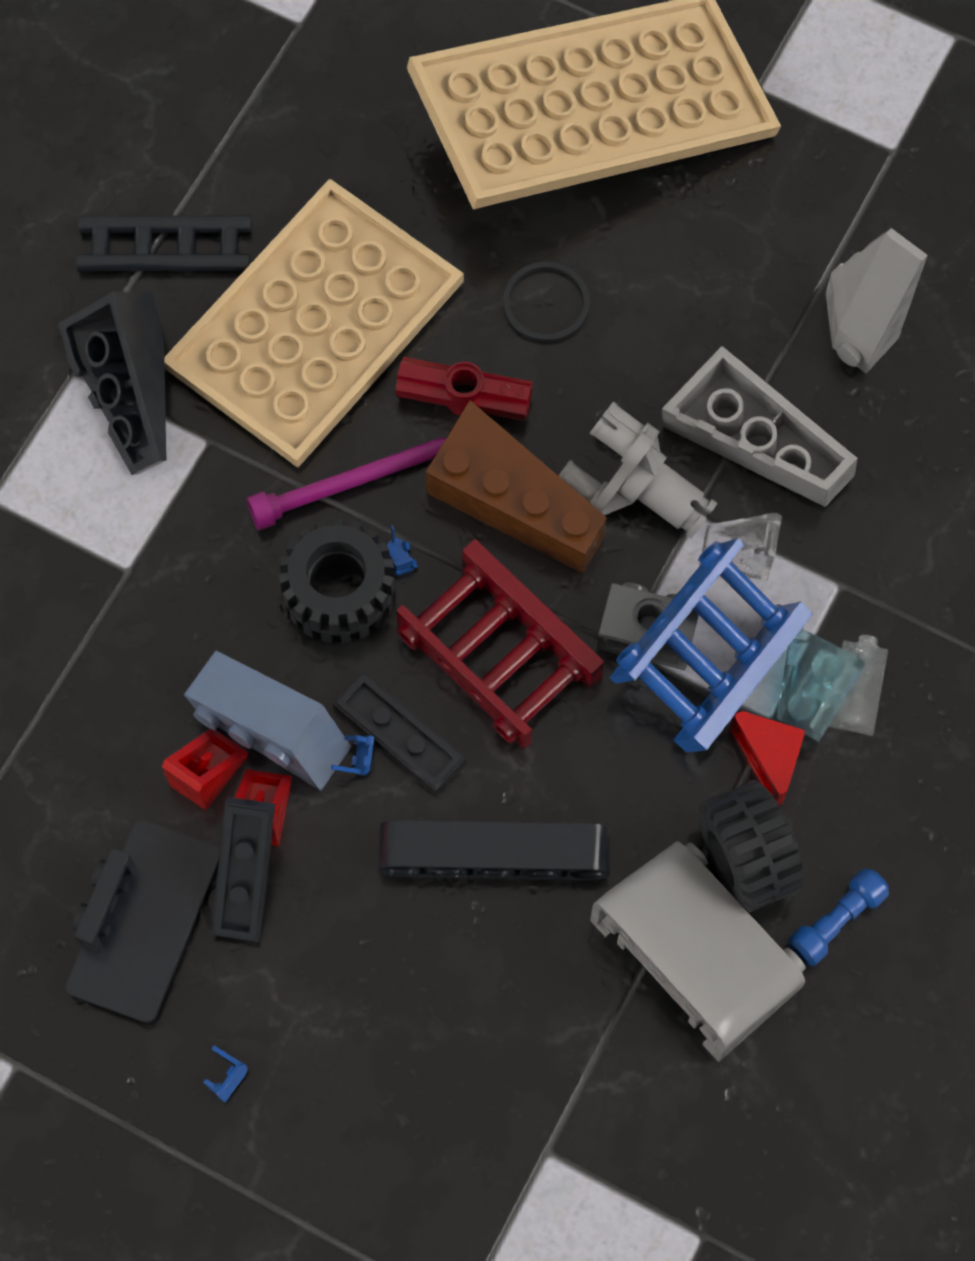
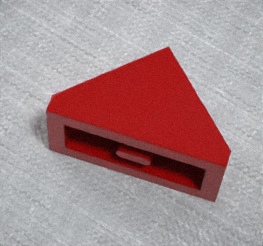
M740 711L733 716L730 731L759 782L772 794L777 803L781 805L788 791L806 730Z
M209 729L166 758L162 769L169 786L207 811L246 760L249 752L217 730Z
M246 769L234 798L276 804L271 845L279 847L292 776Z

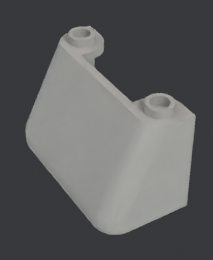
M677 841L593 903L590 921L605 937H608L611 933L614 935L616 933L620 934L617 944L622 950L627 947L688 1014L690 1025L695 1029L702 1023L703 1026L700 1027V1030L707 1038L703 1042V1046L720 1062L803 987L805 978L802 972L806 967L798 955L790 948L786 947L782 950L705 867L708 864L705 856L695 845L688 843L684 846Z

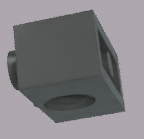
M612 583L599 630L597 649L620 654L631 643H638L648 630L642 627L638 620L647 616L657 619L676 594L662 596L649 593L645 587L639 584L624 583L621 586ZM693 609L678 627L691 642L693 641L699 617ZM666 643L650 661L684 671L687 665Z

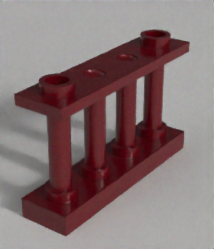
M474 539L462 550V567L464 568L462 572L464 575L418 617L414 616L403 604L396 610L397 625L399 627L397 633L410 648L415 650L420 647L495 720L493 727L504 740L510 744L516 741L525 750L532 740V729L526 723L571 681L578 682L581 680L590 689L603 677L605 662L484 546ZM484 587L495 598V606L453 645L447 648L430 630L474 589L481 590ZM516 618L528 629L526 631L527 637L484 677L479 679L462 660L507 619L512 621ZM549 649L560 660L558 662L559 668L512 711L494 691L536 652Z

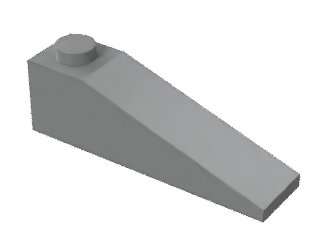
M892 228L872 241L864 250L852 255L847 262L838 265L831 272L826 289L832 348L837 351L842 361L852 367L857 366L866 374L899 339L928 256Z

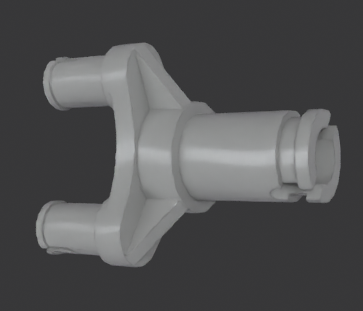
M613 401L589 434L598 438L623 457L621 459L623 463L609 483L604 481L601 484L575 465L570 459L559 474V477L603 515L631 505L637 499L675 528L679 529L681 527L686 531L685 535L691 539L706 521V516L713 511L717 502L713 499L710 501L706 499L703 491L664 463L667 456L660 452L659 430L648 422L644 426Z

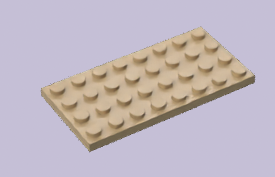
M672 0L413 56L409 58L407 70L473 209L774 137L781 128L716 0Z

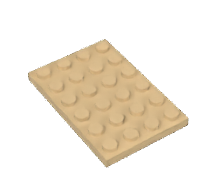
M329 179L164 357V369L293 465L299 467L464 282V273L336 182Z

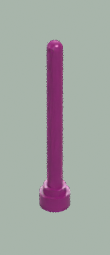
M447 437L426 442L275 496L274 492L266 495L264 491L248 496L246 500L253 522L258 531L276 525L275 520L282 518V513L432 460Z

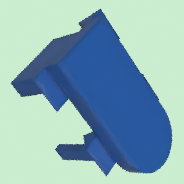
M391 525L392 539L388 541L387 547L389 548L390 558L393 560L394 576H399L414 571L418 565L416 560L409 557L407 552L411 550L409 542H403L401 539L395 538L394 527Z
M345 735V740L353 741L354 745H357L356 756H352L351 765H355V769L331 765V769L366 775L370 770L374 736Z
M214 1045L212 1047L213 1051L236 1066L231 1065L225 1072L228 1077L222 1085L220 1083L214 1084L208 1079L203 1083L218 1096V1099L226 1102L245 1077L248 1067Z

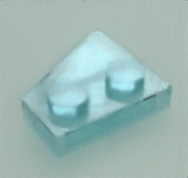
M801 629L787 647L777 719L784 724L806 730L804 735L819 743L866 662L858 656Z

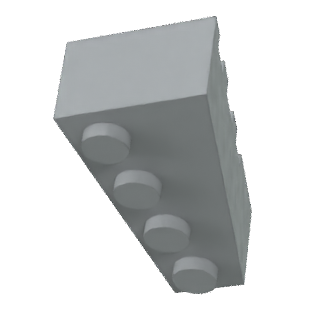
M723 346L662 408L663 427L824 507L855 476L857 457Z

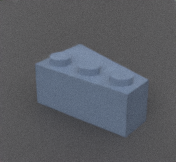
M218 651L214 652L184 694L196 709L193 716L203 725L212 730H216L217 727L221 728L242 746L249 749L253 748L319 791L323 789L335 772V770L331 769V765L339 766L351 748V745L345 740V736L322 704Z

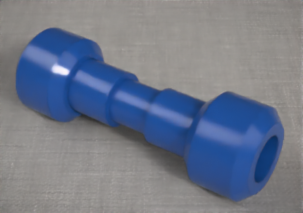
M862 868L849 881V891L837 902V906L827 915L824 914L812 926H800L788 938V947L798 955L804 965L815 966L828 954V943L841 932L840 929L850 919L854 920L865 908L876 909L889 896V887L885 880L874 870Z

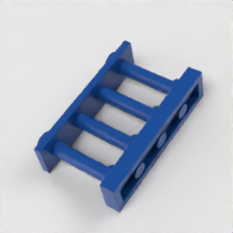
M739 538L722 543L715 541L702 552L698 558L701 565L638 643H631L620 653L616 660L619 666L609 677L615 684L635 681L639 677L682 719L681 726L683 729L675 737L674 741L685 752L704 751L710 747L813 615L801 601L786 605H774L732 562L733 558L745 545ZM719 576L762 618L761 624L763 627L755 637L748 638L704 595ZM692 609L736 651L734 657L737 660L728 671L721 672L678 629ZM665 643L709 685L708 692L710 694L701 705L694 706L650 663Z

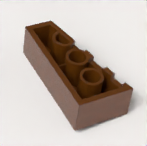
M469 401L426 471L427 494L583 574L604 539L607 517L473 402Z

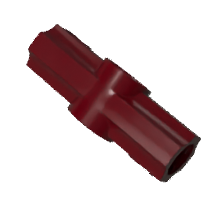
M403 357L397 375L395 394L396 397L447 406L451 412L461 416L465 407L471 401L485 414L525 421L529 411L533 381L482 372L476 364L471 362H458L450 366ZM460 385H469L474 390L469 393H460L455 388Z

